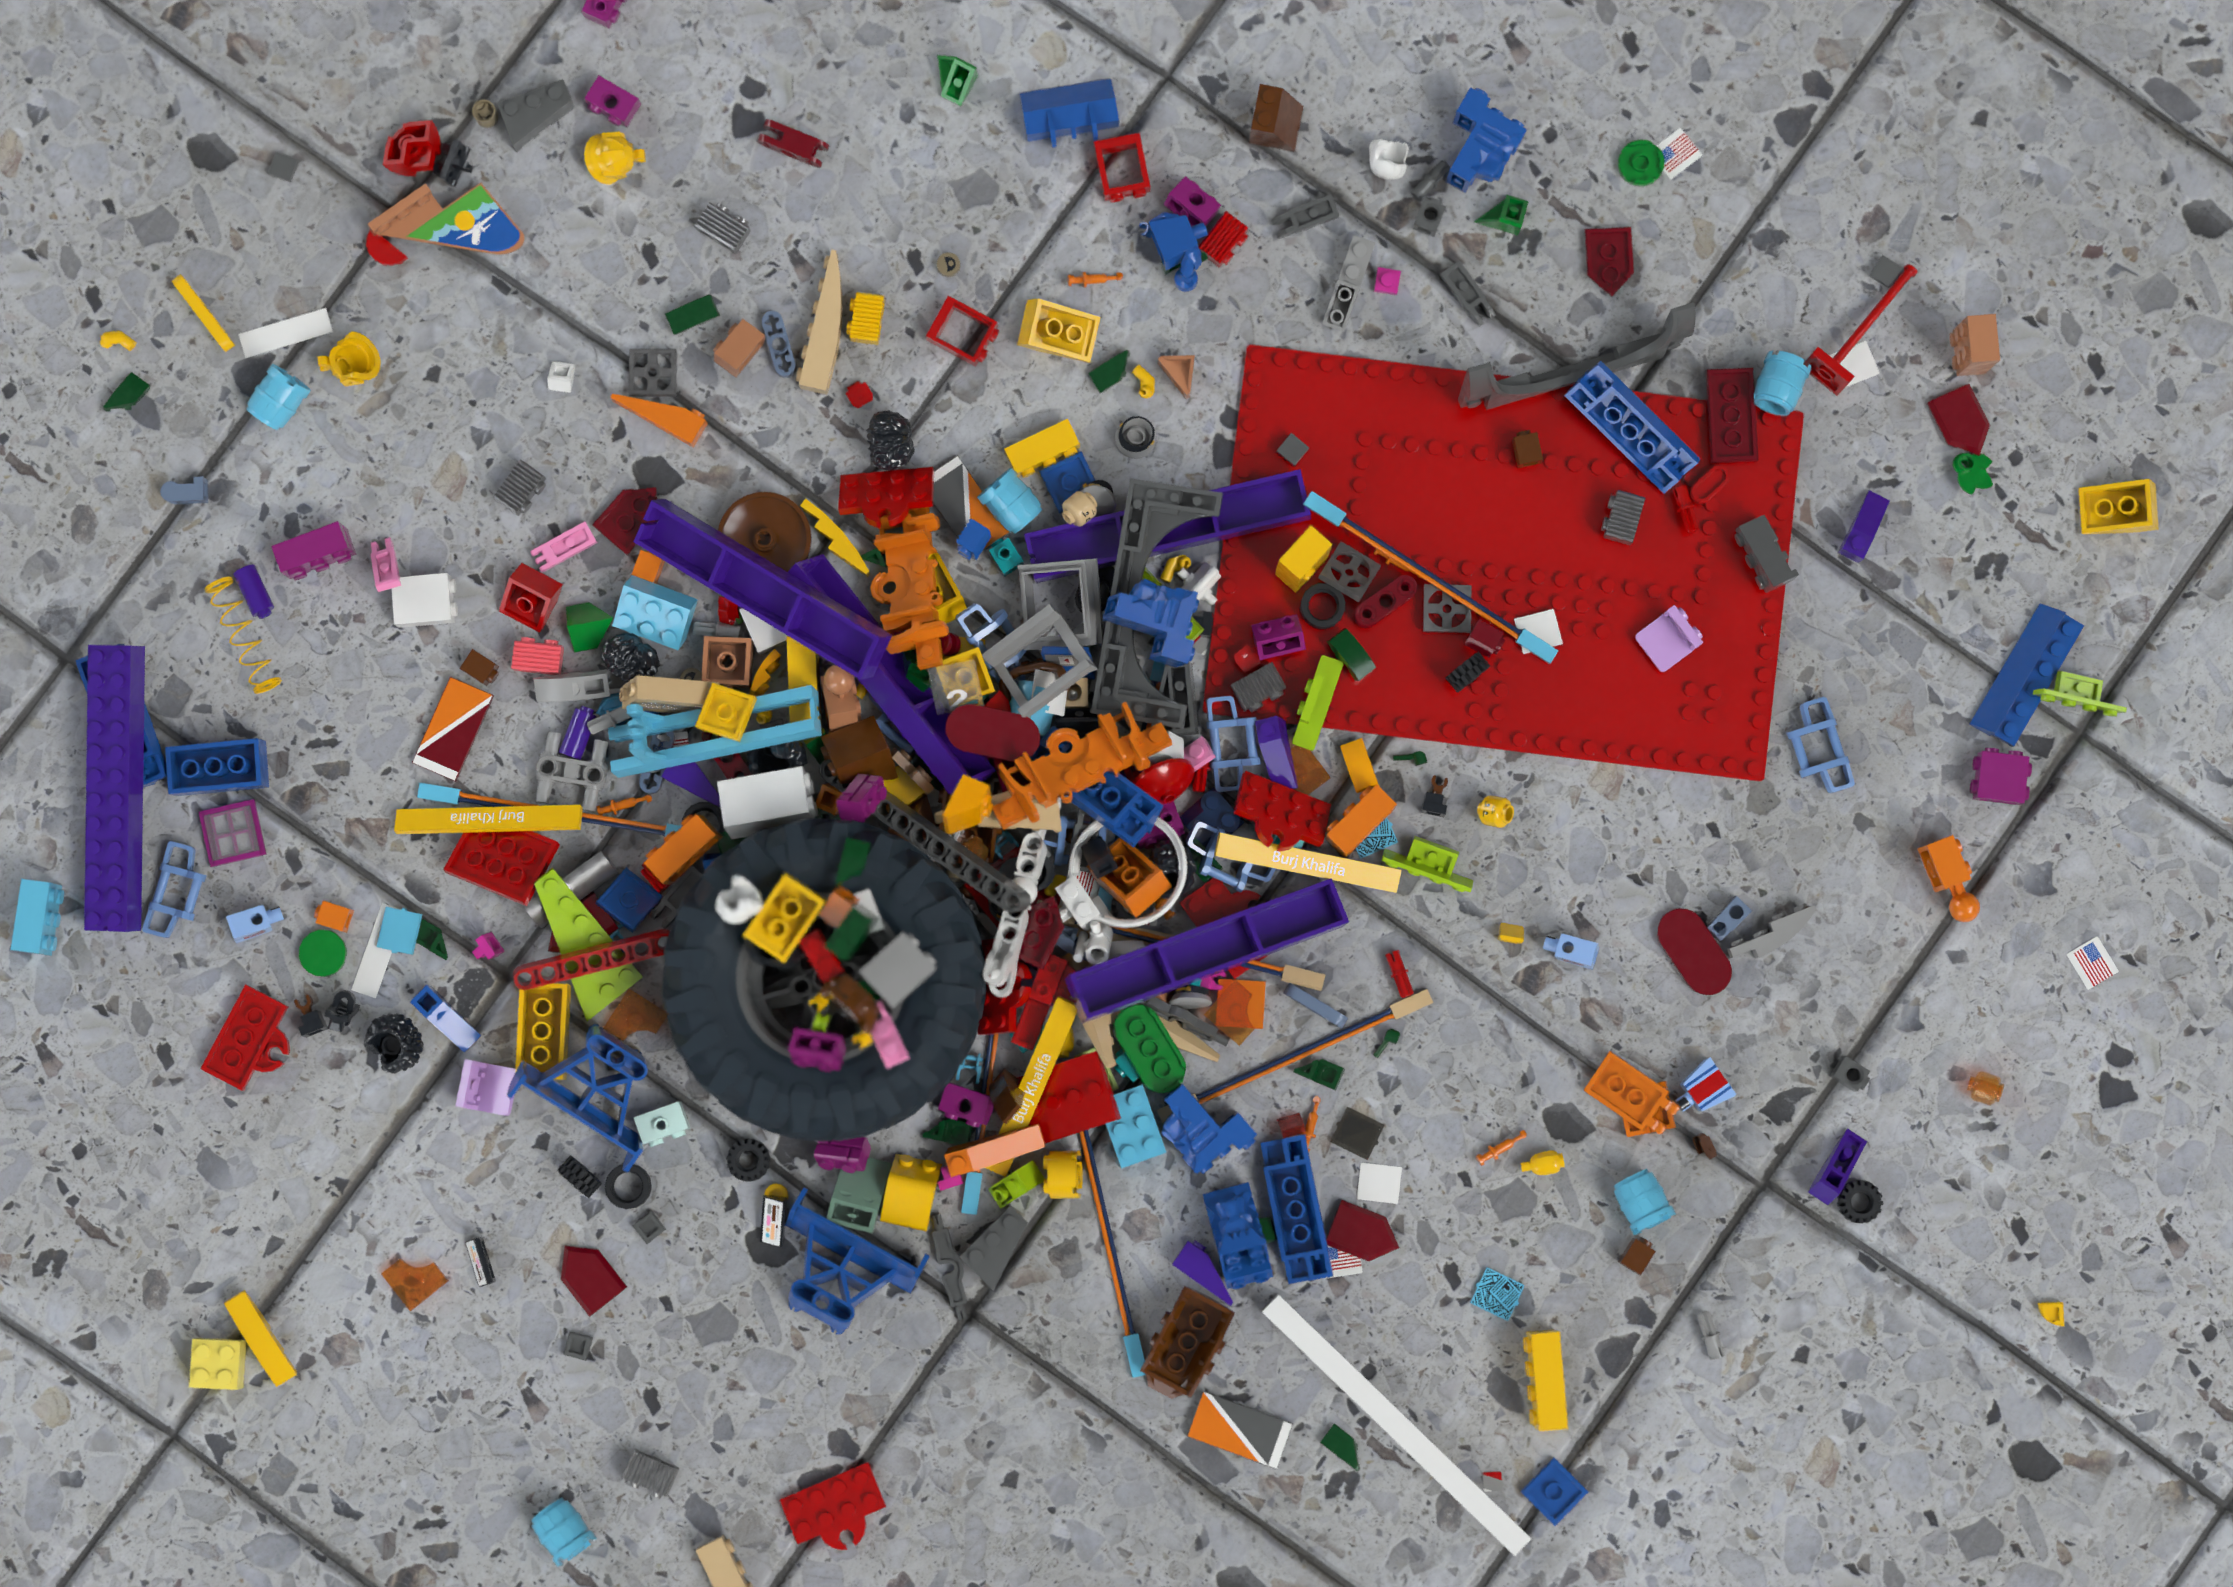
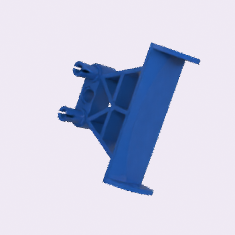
M593 1024L589 1027L586 1035V1047L542 1073L522 1060L510 1082L507 1097L512 1099L520 1086L524 1085L628 1151L623 1163V1170L625 1172L630 1170L643 1152L640 1135L624 1125L632 1080L640 1081L648 1073L647 1061L641 1052L638 1053L637 1049L630 1048L604 1031L602 1027L599 1028L598 1024ZM616 1050L623 1053L620 1058H613L610 1055ZM593 1055L620 1073L596 1080ZM589 1058L590 1075L577 1068L576 1065ZM567 1072L588 1087L580 1097L553 1079ZM624 1084L622 1096L610 1089V1087ZM595 1092L600 1093L620 1106L618 1120L588 1102Z
M803 1187L790 1210L785 1226L806 1237L803 1279H798L792 1284L788 1295V1304L791 1310L793 1307L795 1308L794 1312L802 1310L828 1324L833 1333L836 1330V1335H840L851 1325L855 1315L854 1307L889 1282L911 1294L930 1256L925 1254L918 1268L906 1263L802 1206L801 1204L808 1191L807 1188ZM813 1241L844 1257L842 1264L838 1266L812 1252ZM849 1261L880 1278L871 1284L845 1270ZM811 1265L823 1272L810 1276ZM837 1278L841 1299L817 1285ZM848 1286L858 1290L860 1293L851 1298ZM823 1301L826 1303L827 1308H819L816 1302Z

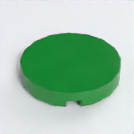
M1638 139L1628 143L1622 149L1618 157V170L1621 177L1627 183L1633 186L1644 187L1653 184L1659 179L1664 169L1665 159L1661 149L1654 145L1653 142Z
M317 930L311 932L303 939L299 947L301 965L308 973L315 976L328 977L334 975L345 964L347 956L345 942L338 934L332 931Z

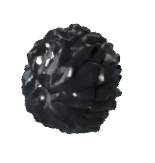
M887 410L875 413L869 422V428L866 429L868 433L867 442L870 444L868 449L871 452L870 457L873 464L887 471L907 465V462H909L915 452L914 443L911 439L910 422L898 412Z
M634 633L616 634L613 638L608 639L602 647L601 657L603 663L607 666V670H611V673L615 674L616 677H621L622 681L629 682L637 675L655 677L658 667H660L656 650L649 644H643L642 640Z
M798 740L750 750L747 753L748 770L752 775L801 766L803 768L804 764H808L803 743Z
M1162 839L1154 845L1151 851L1152 854L1148 859L1161 869L1172 886L1160 897L1169 898L1177 884L1179 863L1172 841ZM1183 845L1187 858V875L1179 897L1191 889L1195 879L1193 874L1197 871V865L1193 861L1188 845Z
M388 1013L387 1015L383 1014L379 1018H375L372 1020V1024L368 1027L365 1035L364 1047L373 1054L381 1055V1069L388 1073L396 1074L401 1070L407 1071L408 1068H412L415 1066V1063L419 1062V1054L424 1050V1043L421 1040L422 1033L418 1032V1028L414 1027L410 1018L404 1019L403 1014L397 1013L393 1015Z

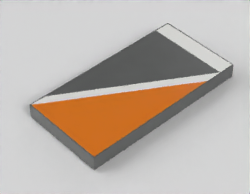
M957 455L934 471L933 503L958 539L959 535H962L961 531H964V527H967L966 523H969V519H973L988 528L991 532V538L982 552L991 547L993 542L1006 537L1011 532L994 519L993 514L985 504L982 505L977 497L983 491Z
M1202 1391L1187 1437L1277 1469L1293 1423Z

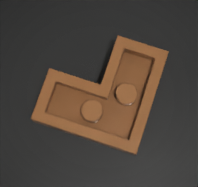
M894 747L890 751L893 760L928 795L934 789L930 783L933 779L920 765L915 767L910 762L913 758L904 749L899 752Z

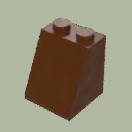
M1260 84L1249 143L1295 152L1304 106L1285 89Z
M874 715L821 736L824 745L820 747L821 753L825 761L830 760V763L827 765L832 777L837 776L840 784L851 783L858 774H865L869 777L871 775L881 776L883 780L899 778L889 746Z

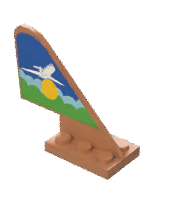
M425 183L368 223V228L374 236H388L495 255L512 253L520 249L524 243L523 232L482 183H479L443 209Z

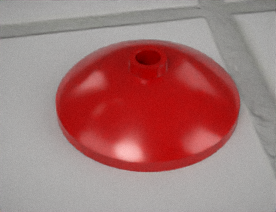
M1168 759L1148 767L1132 783L1162 805L1168 804L1180 797L1190 786L1195 770L1191 762L1186 759Z

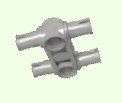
M548 731L545 751L540 754L536 764V778L539 783L535 801L549 804L552 785L555 782L573 784L585 788L583 810L596 812L599 791H602L607 780V763H605L608 742L595 739L591 760H588V762L569 759L558 755L562 734ZM553 762L554 770L549 774H545L543 771L544 764ZM593 770H599L601 773L600 779L596 782L590 781L589 778Z

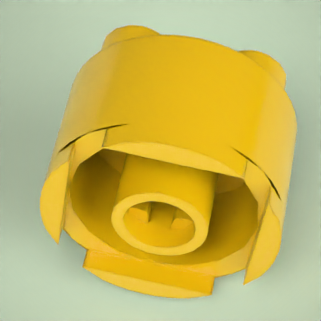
M1079 1150L1050 1151L1049 1155H1044L1043 1166L1044 1170H1047L1048 1179H1044L1043 1187L1044 1193L1048 1194L1051 1199L1081 1198V1194L1077 1193V1190L1082 1189L1083 1186L1082 1162H1077V1156H1081Z

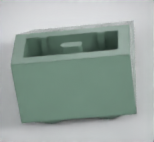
M869 1157L863 1172L847 1173L840 1169L826 1219L838 1225L874 1233L892 1163Z

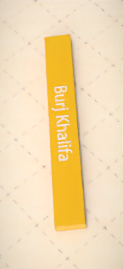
M581 805L396 809L394 832L396 834L581 830L583 808Z
M1222 832L1218 834L1214 856L1325 879L1332 878L1335 881L1397 893L1401 869L1295 847L1288 851L1278 852L1277 846L1279 844L1272 843L1267 848L1260 840Z
M1060 996L1057 997L1019 1085V1089L1025 1093L1022 1107L1007 1125L1003 1123L999 1134L1028 1127L1078 1011L1074 1002ZM1014 1158L985 1168L1006 1177Z

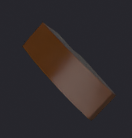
M1004 1068L989 1085V1094L998 1116L1007 1125L1022 1107L1025 1093L1017 1087L1019 1079Z

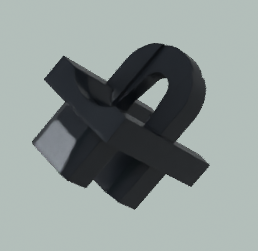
M454 139L453 143L444 142L441 154L447 158L444 164L437 162L432 172L448 185L456 187L461 172L472 173L474 166L466 161L471 149L462 144L460 140Z
M339 991L334 996L333 1003L326 1009L324 1016L330 1018L328 1029L342 1032L344 1026H348L351 1019L359 1012L360 1005L355 1004V995L350 991ZM342 998L347 999V1004L342 1001Z

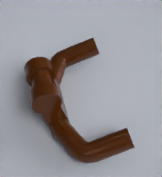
M1042 657L1032 662L1029 660L1023 661L1021 665L1009 671L1013 679L1021 675L1034 673L1035 669L1057 673L1058 679L1066 673L1062 665L1043 661ZM1000 679L999 689L1007 700L1010 701V691L1003 680Z

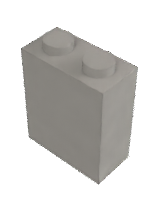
M904 932L859 971V975L892 1010L936 971L934 966L936 961L928 952L923 954L917 948L920 945L919 942L911 934L906 936Z

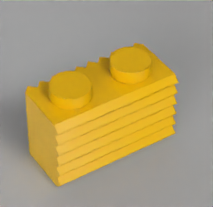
M856 292V297L851 298L850 312H853L852 321L848 320L846 334L850 335L851 342L879 345L885 297L883 295Z

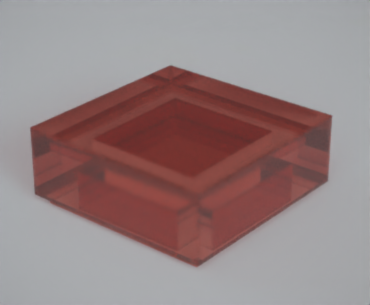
M1300 1112L1277 1119L1283 1138L1306 1131Z

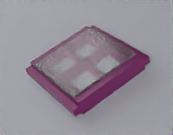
M255 799L199 812L210 867L267 855Z

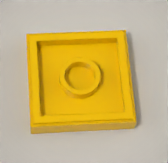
M712 683L695 727L740 742L757 698L753 695Z

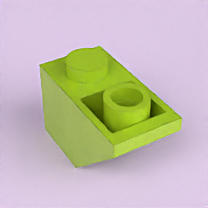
M1034 1160L988 1188L1001 1209L1044 1182L1045 1178Z

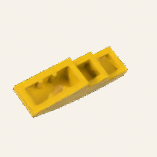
M805 498L800 506L803 511L818 520L814 526L815 530L832 541L828 547L829 551L866 577H869L870 571L844 532L823 511Z
M243 1290L225 1301L224 1305L275 1386L278 1387L296 1376L297 1370L285 1355L284 1348L271 1331V1326L247 1292Z

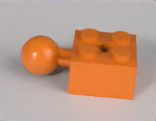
M1954 835L1918 848L1917 850L1934 891L1939 892L1949 888L1952 894V899L1949 903V911L1952 917L1959 922L1974 920L1979 914L1980 903L1973 894L1965 891L1962 884L1971 880L1970 874H1972L1969 863L1963 860L1961 855L1963 848L1960 841L1955 839Z

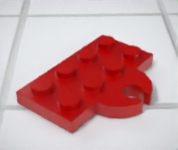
M933 467L840 475L839 514L863 513L864 520L876 528H881L882 526L880 518L889 515V526L893 527L901 523L908 516L909 509L933 507L934 469Z
M1245 771L1241 777L1233 814L1254 821L1258 839L1267 848L1273 842L1272 834L1277 835L1281 840V843L1277 846V851L1282 852L1293 848L1299 840L1320 847L1324 842L1331 804Z
M1213 878L1179 902V904L1194 925L1200 927L1248 909V903L1251 900H1258L1261 895L1250 890H1243L1241 893L1237 891L1231 894L1222 881ZM1264 956V957H1261V958H1259V959H1256L1255 961H1259V962H1260L1262 959H1264V958L1267 957V956ZM1237 966L1229 969L1228 972L1235 980L1250 968Z
M995 938L981 940L985 963L988 954L993 948ZM1017 962L1016 979L1009 996L1003 998L996 997L986 983V996L982 1018L979 1020L978 1035L986 1036L1016 1032V1008L1024 1005L1032 990V987L1020 986L1021 979L1032 978L1028 966L1023 962ZM1005 981L1001 986H996V989L1003 990L1007 982Z
M245 984L200 1069L244 1091L255 1070L259 1072H272L282 1067L285 1063L280 1060H272L270 1051L278 1047L283 1054H290L289 1040L286 1034L278 1028L289 1006Z
M869 1462L780 1499L797 1545L820 1535L825 1544L838 1550H847V1545L840 1539V1534L843 1530H850L853 1533V1543L856 1546L865 1535L867 1526L865 1516L887 1507Z

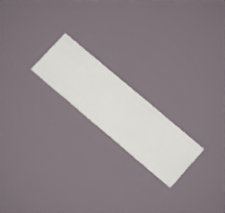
M324 308L240 333L239 338L245 358L325 335L333 332L327 310Z
M384 903L381 904L351 989L373 998L377 996L392 954V950L377 947L385 908L399 909Z

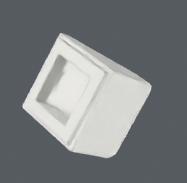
M552 361L547 378L548 389L570 393L573 385L575 364Z

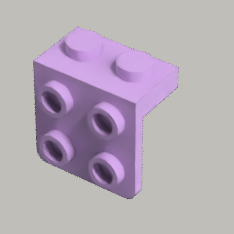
M1675 605L1635 635L1636 641L1660 672L1667 671L1703 643L1701 632L1695 626H1690L1687 622L1688 616L1681 607L1677 608Z
M465 1059L455 1106L509 1116L514 1096L512 1099L507 1097V1091L515 1074V1069Z

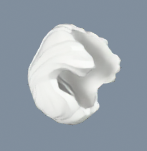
M1383 139L1372 140L1369 146L1372 172L1379 178L1386 180L1403 177L1407 169L1405 161L1409 151L1408 144L1398 141L1388 142Z
M737 874L733 876L731 884H733L732 888L722 891L718 895L715 905L716 911L721 918L731 924L745 922L753 915L759 913L763 907L760 892L750 881Z

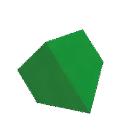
M937 55L942 89L941 96L962 106L978 77L977 67L956 56Z
M1506 194L1504 200L1474 222L1518 236L1529 201Z
M590 602L566 607L567 628L574 652L598 649L613 619L612 616Z

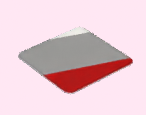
M1198 636L1193 644L1195 652L1205 655L1211 643V638Z
M1483 1472V1491H1502V1473Z

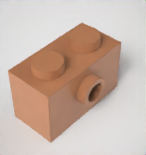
M744 319L739 324L734 323L727 333L729 336L725 341L720 340L713 349V352H715L714 362L734 377L740 374L765 344V335Z

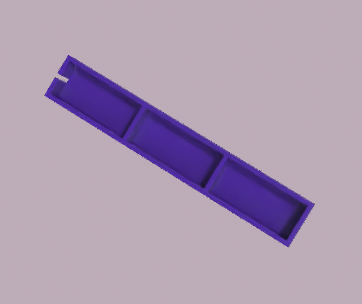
M1301 470L1209 490L1223 493L1219 517H1202L1176 527L1161 539L1150 557L1310 520V509L1303 505L1307 495ZM1125 510L1094 517L1083 526H1076L1072 523L1071 525L1064 524L1025 533L1024 536L1031 564L1097 559L1098 569L1116 565ZM1079 570L1033 573L1035 582L1041 583L1079 574Z
M667 499L651 500L643 519L645 521L658 520V523H641L633 541L634 543L858 679L862 680L874 676L890 642L891 634Z
M823 554L797 562L788 571L791 575L883 629ZM885 650L874 676L862 680L858 679L872 695L873 700L883 709L888 719L899 729L901 735L915 749L916 754L930 768L931 773L942 783L948 794L953 795L963 774L985 783L996 772L985 756L960 751L949 742L945 732V725L951 713L930 687L923 693L905 676L902 652L890 654Z
M88 645L84 931H141L145 646Z
M1330 878L1072 973L1065 981L1072 999L1078 998L1075 1006L1081 1022L1084 1024L1337 930L1348 924L1349 920L1334 882Z

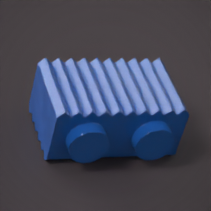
M969 519V523H966L967 527H964V531H961L962 535H959V539H956L958 554L970 561L971 558L978 559L991 538V532L977 521Z

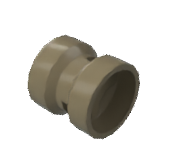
M484 99L474 104L472 114L481 127L491 128L497 124L499 114L492 102Z

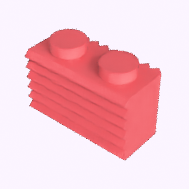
M521 637V641H514L511 669L520 672L549 675L561 674L564 647L558 645L559 641L545 639L544 643H535L534 638Z

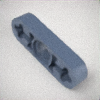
M768 311L762 317V326L773 364L780 377L789 378L796 372V363L784 321L778 312ZM770 317L779 320L776 323V328L778 332L783 330V333L774 334L771 325H766V323L770 322ZM778 338L786 342L785 348L780 351L775 350L772 346L773 341ZM785 355L786 362L792 364L788 372L779 369L782 366V361L780 357L776 359L775 356Z
M672 731L667 732L670 740L664 742L663 749L673 748L675 735ZM664 733L652 736L649 746L652 751H660L653 749L655 745L660 747L661 740L658 739V735H663ZM665 768L654 770L656 772L661 771L660 776L654 775V781L657 785L656 787L652 786L650 790L647 789L648 786L644 782L645 780H650L652 773H642L639 781L640 788L647 794L657 793L662 787L664 779L661 776Z
M1291 983L1288 984L1283 992L1286 996L1341 1029L1348 1020L1343 1014Z

